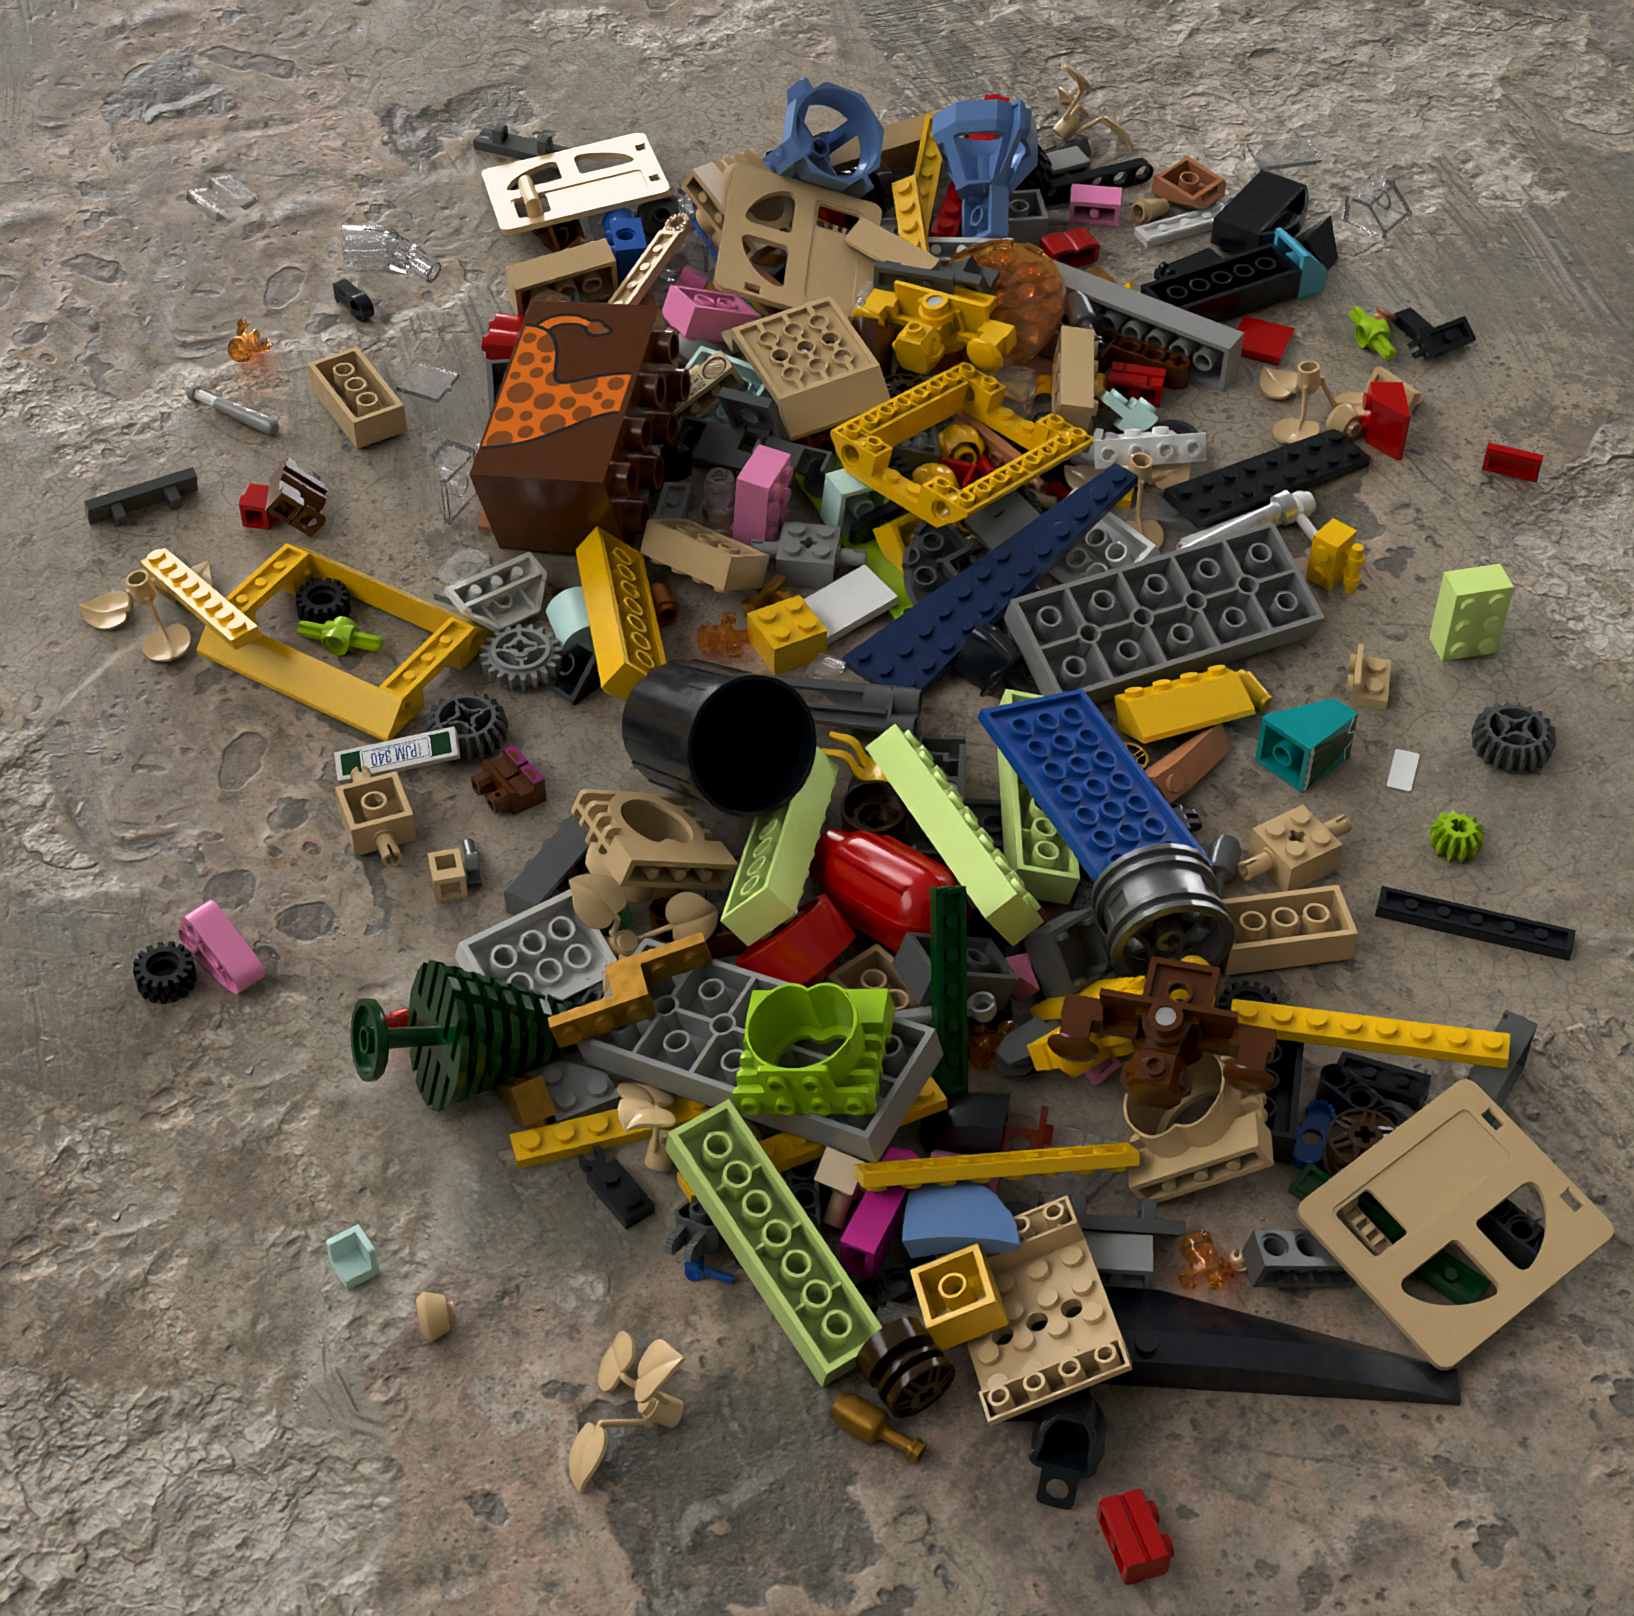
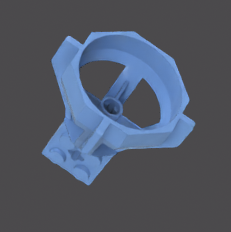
M803 77L787 90V110L782 143L762 160L773 173L860 199L874 188L868 175L880 166L884 129L862 94L827 81L813 88L807 77ZM824 105L833 108L847 118L846 122L823 138L813 137L804 122L808 106ZM855 136H858L861 153L857 169L852 175H837L830 164L829 155Z
M999 99L959 101L933 115V138L942 159L945 161V171L955 184L959 199L962 200L961 237L1008 238L1009 197L1016 187L1038 165L1037 126L1032 111L1025 108L1026 103L1023 100H1017L1012 104ZM974 133L1001 135L1000 140H972L959 136Z

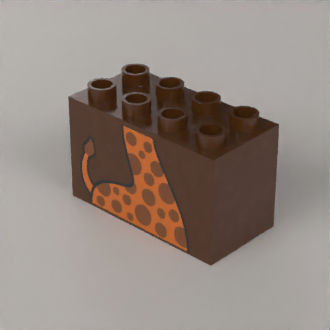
M530 301L469 473L499 548L576 553V548L596 526H599L631 547L633 546L636 534H644L647 520L651 518L650 504L647 500L650 489L659 490L664 480V461L661 456L664 445L673 446L677 438L678 420L674 411L677 402L686 403L688 401L691 391L690 372L688 369L679 368L677 363L679 356L678 333L676 330H667L660 306Z

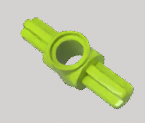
M1354 306L1349 311L1348 316L1356 325L1355 338L1361 348L1368 347L1372 351H1377L1386 361H1392L1393 357L1397 355V350L1389 342L1390 329L1386 320H1377L1374 316H1368L1359 306Z
M339 616L334 621H326L325 624L304 620L298 624L297 634L299 636L321 640L324 649L335 656H343L347 651L353 652L356 648L380 652L382 649L383 638L381 636L359 632L356 623L347 617Z

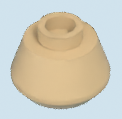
M1349 403L1341 404L1334 408L1326 421V430H1338L1348 439L1356 437L1362 428L1361 417L1353 405Z
M422 1292L416 1298L419 1326L423 1339L433 1342L451 1331L450 1324L457 1323L453 1301L446 1302L445 1295Z

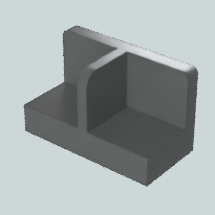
M968 255L963 263L954 262L951 269L941 266L937 268V271L955 273L954 286L988 295L991 294L1000 277L998 270L978 266L976 260L971 255Z

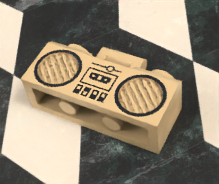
M721 350L708 357L702 365L699 366L697 364L689 370L691 376L689 399L686 403L677 402L674 411L678 424L683 415L699 419L719 404L718 394L722 387L737 390L746 383Z

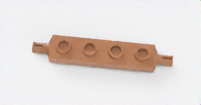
M960 411L949 417L953 424H967L976 429L978 435L982 437L985 443L982 455H987L994 467L1000 468L1022 455L990 428L967 413ZM1038 476L1024 485L1026 489L1034 486L1040 492H1044L1048 487V482Z

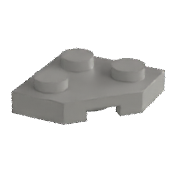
M562 1060L532 1071V1073L543 1075L556 1115L551 1116L554 1123L604 1112L618 1106L621 1100L617 1089L605 1071Z

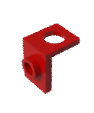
M943 456L940 457L939 464L948 466L954 472L962 489L976 481V464Z

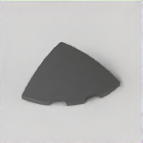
M922 520L915 528L914 536L909 546L905 547L902 562L904 587L913 606L978 561L972 554L973 547L953 523L936 528Z

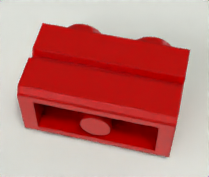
M1113 361L1108 378L1107 391L1110 392L1114 388L1128 401L1132 396L1137 401L1140 397H1143L1154 407L1160 408L1166 369Z
M1140 1488L1124 1492L1120 1496L1117 1494L1102 1498L1098 1503L1096 1517L1124 1584L1130 1585L1141 1582L1145 1578L1151 1579L1165 1575L1169 1570L1171 1557H1174V1548L1169 1535H1162L1157 1525L1160 1518L1154 1501H1147L1143 1490Z

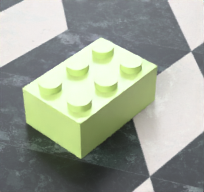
M1500 563L1443 573L1429 636L1441 661L1498 653L1514 589Z

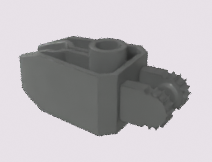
M1036 1016L1006 1035L996 1050L995 1054L998 1057L993 1062L992 1067L1006 1079L1021 1081L1049 1071H1036L1026 1045L1060 1027L1062 1020L1053 1019L1046 1023L1039 1016Z
M687 1199L674 1210L676 1228L667 1237L666 1244L664 1245L666 1253L676 1255L685 1246L683 1257H685L686 1261L693 1263L703 1253L713 1255L721 1251L726 1241L699 1201L690 1204Z

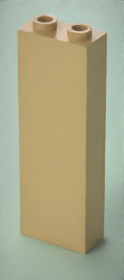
M940 109L926 114L935 115L942 110ZM926 114L882 126L884 136L881 160L886 163L890 170L917 161ZM855 136L829 155L830 164L836 173L847 170L849 167L858 166L861 153L858 136Z

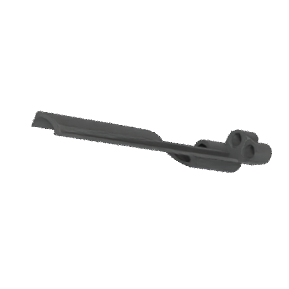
M762 674L782 680L794 689L819 691L836 704L806 702L814 723L885 732L896 724L904 733L910 730L914 736L921 729L920 714L923 694L922 690L917 688Z

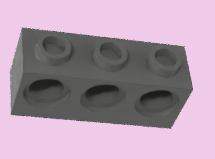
M1268 1228L1253 1230L1242 1249V1255L1252 1287H1352L1356 1282L1309 1230H1271Z

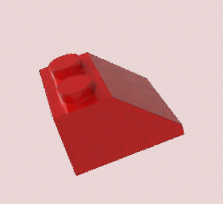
M1370 382L1368 393L1363 394L1364 415H1360L1361 431H1363L1365 443L1395 460H1402L1411 419L1403 382Z

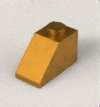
M527 1072L517 1078L512 1076L504 1083L496 1085L497 1091L517 1125L528 1126V1129L538 1128L548 1123V1117L556 1115L543 1075Z

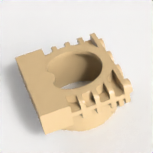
M753 148L746 149L745 152H739L735 156H729L725 160L721 159L715 164L712 161L694 168L680 185L698 207L696 211L698 225L705 233L712 236V241L718 250L734 166L742 163L772 172ZM774 196L764 199L749 210L755 217L748 212L746 218L753 223L790 233L795 201L789 196ZM742 240L744 251L752 262L764 258L768 252L771 253L777 249L752 240Z
M583 789L579 792L571 809V814L574 818L580 819L579 825L581 828L589 831L585 838V842L589 846L586 851L585 861L591 874L605 875L616 880L618 885L624 889L627 900L632 902L644 903L650 899H671L673 896L681 893L683 889L727 890L739 864L722 841H712L713 834L709 829H703L705 823L701 818L695 817L696 811L693 807L686 806L687 799L682 795Z
M1203 1052L1201 1059L1186 1067L1194 1076L1191 1094L1181 1099V1103L1170 1110L1137 1104L1130 1098L1128 1093H1125L1123 1102L1124 1117L1129 1125V1130L1133 1134L1130 1137V1144L1140 1152V1166L1128 1167L1129 1189L1138 1199H1156V1203L1274 1165L1272 1135L1270 1129L1265 1124L1268 1120V1113L1264 1108V1105L1267 1103L1265 1093L1250 1094L1241 1092L1231 1087L1223 1078V1069L1236 1065L1237 1058L1229 1056L1218 1057L1217 1054ZM1217 1096L1208 1112L1198 1121L1186 1125L1177 1123L1173 1125L1176 1118L1189 1105L1206 1097Z

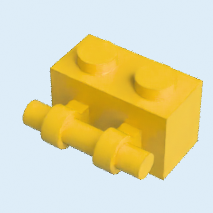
M1332 518L1313 535L1306 579L1328 591H1331L1343 580L1345 585L1344 592L1350 595L1354 594L1356 587L1360 585L1361 574L1359 571L1365 561L1364 546L1359 543L1355 544L1357 530Z

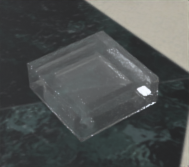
M820 652L806 669V677L838 681L847 670V662Z

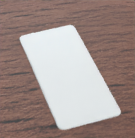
M1400 749L1395 750L1387 787L1411 791L1420 756L1418 753Z

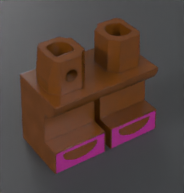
M514 745L503 750V757L492 763L489 760H483V771L471 776L472 788L478 796L490 790L493 791L486 795V801L494 814L508 809L513 815H516L546 801L545 779L528 763V760Z

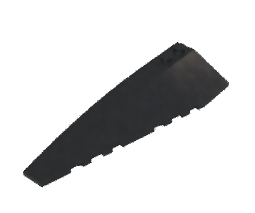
M1104 1287L1131 1358L1132 1370L1097 1384L1460 1406L1461 1399L1457 1369L1439 1370L1427 1361L1162 1290Z

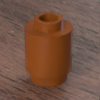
M662 583L650 585L657 623L661 626L674 623L678 618L679 607L670 590Z

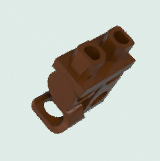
M286 458L269 478L270 485L265 511L307 536L312 537L326 522V517L320 511L326 503L327 496L325 494L328 492V486L321 482L320 476L313 472L306 473L298 468L297 462L291 458ZM277 504L281 505L282 508L284 509V512L281 511V510H279V509L276 507V505H277ZM313 518H315L317 523L315 525L308 526L309 522Z

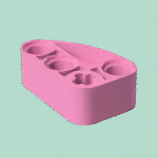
M213 900L206 902L182 917L178 928V934L182 943L189 949L196 961L227 990L238 995L266 977L265 969L258 957Z

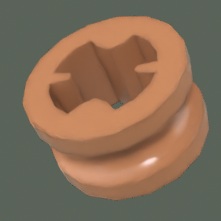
M1377 305L1376 313L1371 314V316H1374L1377 320H1386L1389 328H1391V321L1393 319L1396 320L1397 316Z

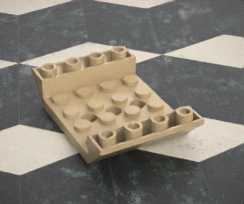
M832 296L824 297L721 332L722 338L732 353L742 351L778 405L779 415L791 442L841 425L891 399L880 364ZM826 341H831V342H833L834 344H827V343H825V342H826ZM806 349L810 352H801L800 350ZM776 358H781V359H783L784 361H777V360H775V359H776Z
M1068 1195L1013 1217L1018 1227L1021 1249L985 1255L992 1267L1009 1324L966 1341L982 1390L978 1393L990 1426L1132 1370V1362L1091 1250ZM947 1253L935 1254V1257L939 1259L946 1256ZM1073 1307L1082 1308L1077 1316L1065 1317L1069 1309ZM1036 1322H1048L1042 1330L1031 1331L1032 1326ZM1007 1334L1013 1335L1009 1343L997 1345L1000 1337Z

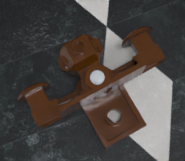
M1151 956L1142 995L1104 988L1100 989V999L1066 993L1061 1011L1062 1025L1060 1033L1049 1036L1047 1040L1049 1048L1057 1056L1072 1062H1088L1095 1059L1100 1052L1098 1046L1090 1041L1091 1032L1132 1039V1045L1136 1053L1133 1054L1131 1060L1123 1063L1119 1080L1127 1089L1130 1098L1137 1104L1170 1110L1179 1105L1181 1099L1189 1096L1194 1076L1186 1067L1201 1059L1203 1052L1237 1058L1236 1065L1223 1069L1224 1080L1236 1090L1250 1094H1262L1272 1090L1276 1085L1275 1078L1266 1072L1267 1063H1273L1277 1044V1029L1239 1023V1012L1213 1008L1221 975L1220 967ZM1177 989L1185 990L1189 994L1188 998L1181 1002L1173 1001L1169 995Z

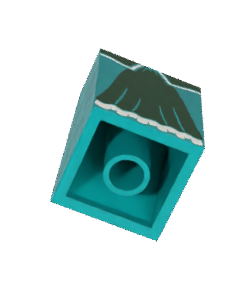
M1332 698L1266 714L1262 717L1255 761L1300 793H1303L1350 757L1358 713L1337 699Z

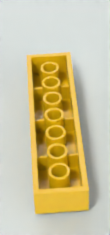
M596 526L575 551L601 688L608 695L617 696L627 702L635 685L640 680H643L649 671L655 670V668L667 663L643 555L599 526Z

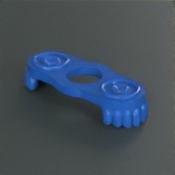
M1315 1099L1305 1107V1117L1302 1126L1296 1131V1144L1292 1154V1162L1300 1170H1303L1308 1162L1316 1167L1321 1162L1328 1127L1336 1116L1333 1105L1329 1104L1328 1101L1323 1102L1322 1099ZM1307 1132H1315L1321 1136L1322 1142L1318 1145H1309L1303 1140L1302 1136Z

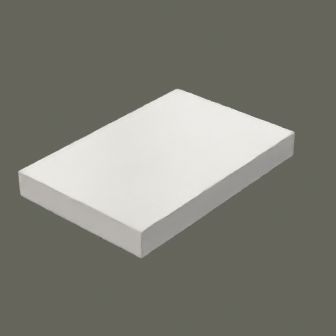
M865 564L803 599L827 629V645L899 604L898 596Z

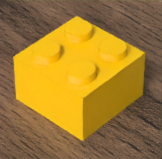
M800 595L747 613V639L774 675L827 657V629Z
M978 1243L910 1270L926 1328L942 1351L1009 1324L992 1267Z

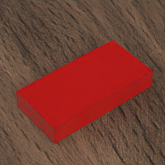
M1488 442L1482 470L1537 482L1544 455Z

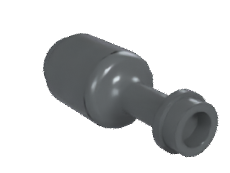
M1073 291L1065 296L1063 310L1071 326L1094 329L1093 327L1097 323V316L1088 297L1080 291ZM1094 330V341H1098V354L1104 350L1105 344L1103 337L1097 336Z
M1230 835L1217 836L1210 844L1208 857L1214 864L1213 874L1218 883V897L1220 899H1225L1222 895L1224 884L1231 883L1236 878L1238 863L1241 857L1240 843L1235 837Z

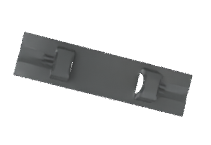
M498 123L493 130L483 128L480 134L473 140L474 149L519 160L571 149L553 144L552 135L544 133L539 140L509 134L507 125Z
M191 467L85 500L86 518L89 524L113 518L116 527L127 524L126 513L163 501H167L171 510L182 507L180 496L198 491L196 472Z
M1084 1194L1068 1195L1082 1231L1138 1233L1141 1235L1172 1237L1186 1235V1221L1157 1218L1156 1199H1138L1137 1216L1122 1217L1086 1214L1087 1196Z

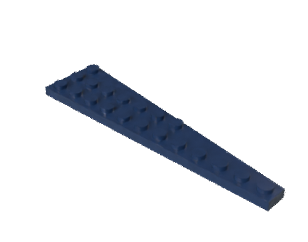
M1113 463L862 644L856 646L841 658L843 666L871 684L913 687L922 690L924 695L953 666L973 629L976 626L980 628L984 623L995 625L1005 615L1010 600L1024 596L1138 484V475L1117 463Z

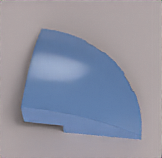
M957 1180V1184L952 1186H941L932 1182L922 1183V1187L910 1190L905 1208L902 1242L911 1259L947 1253L948 1255L976 1243L979 1244L985 1255L1021 1249L1020 1235L1012 1213L1006 1208L998 1195L985 1186L969 1180Z

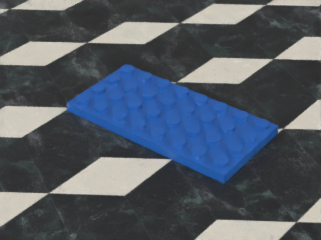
M1083 688L981 709L977 719L1094 883L1108 865L1122 855L1153 844L1175 843L1195 848L1207 857L1213 869L1214 864Z

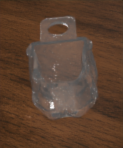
M1003 364L1002 368L996 372H986L987 376L996 378L999 383L1007 387L1002 406L1010 408L1015 414L1025 420H1030L1033 417L1032 409L1037 391L1036 371L1025 366Z

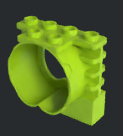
M788 983L780 985L773 990H752L745 1022V1037L743 1041L745 1051L740 1055L739 1063L741 1070L737 1071V1087L732 1092V1099L737 1111L750 1116L759 1114H781L784 1116L793 1114H816L819 1116L851 1114L860 1116L875 1113L877 1108L875 1099L880 1091L879 1078L883 1074L882 1061L886 1057L885 1044H890L895 1016V1007L889 989H843L833 983H820L806 988L800 984ZM808 1039L822 1045L835 1039L846 1040L834 1054L814 1065L801 1068H782L776 1066L782 1053L796 1041Z

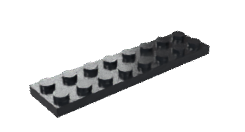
M1331 429L1165 488L1163 498L1199 529L1270 503L1272 496L1284 490L1291 494L1303 491L1368 467L1371 457L1345 435L1343 436L1340 431Z

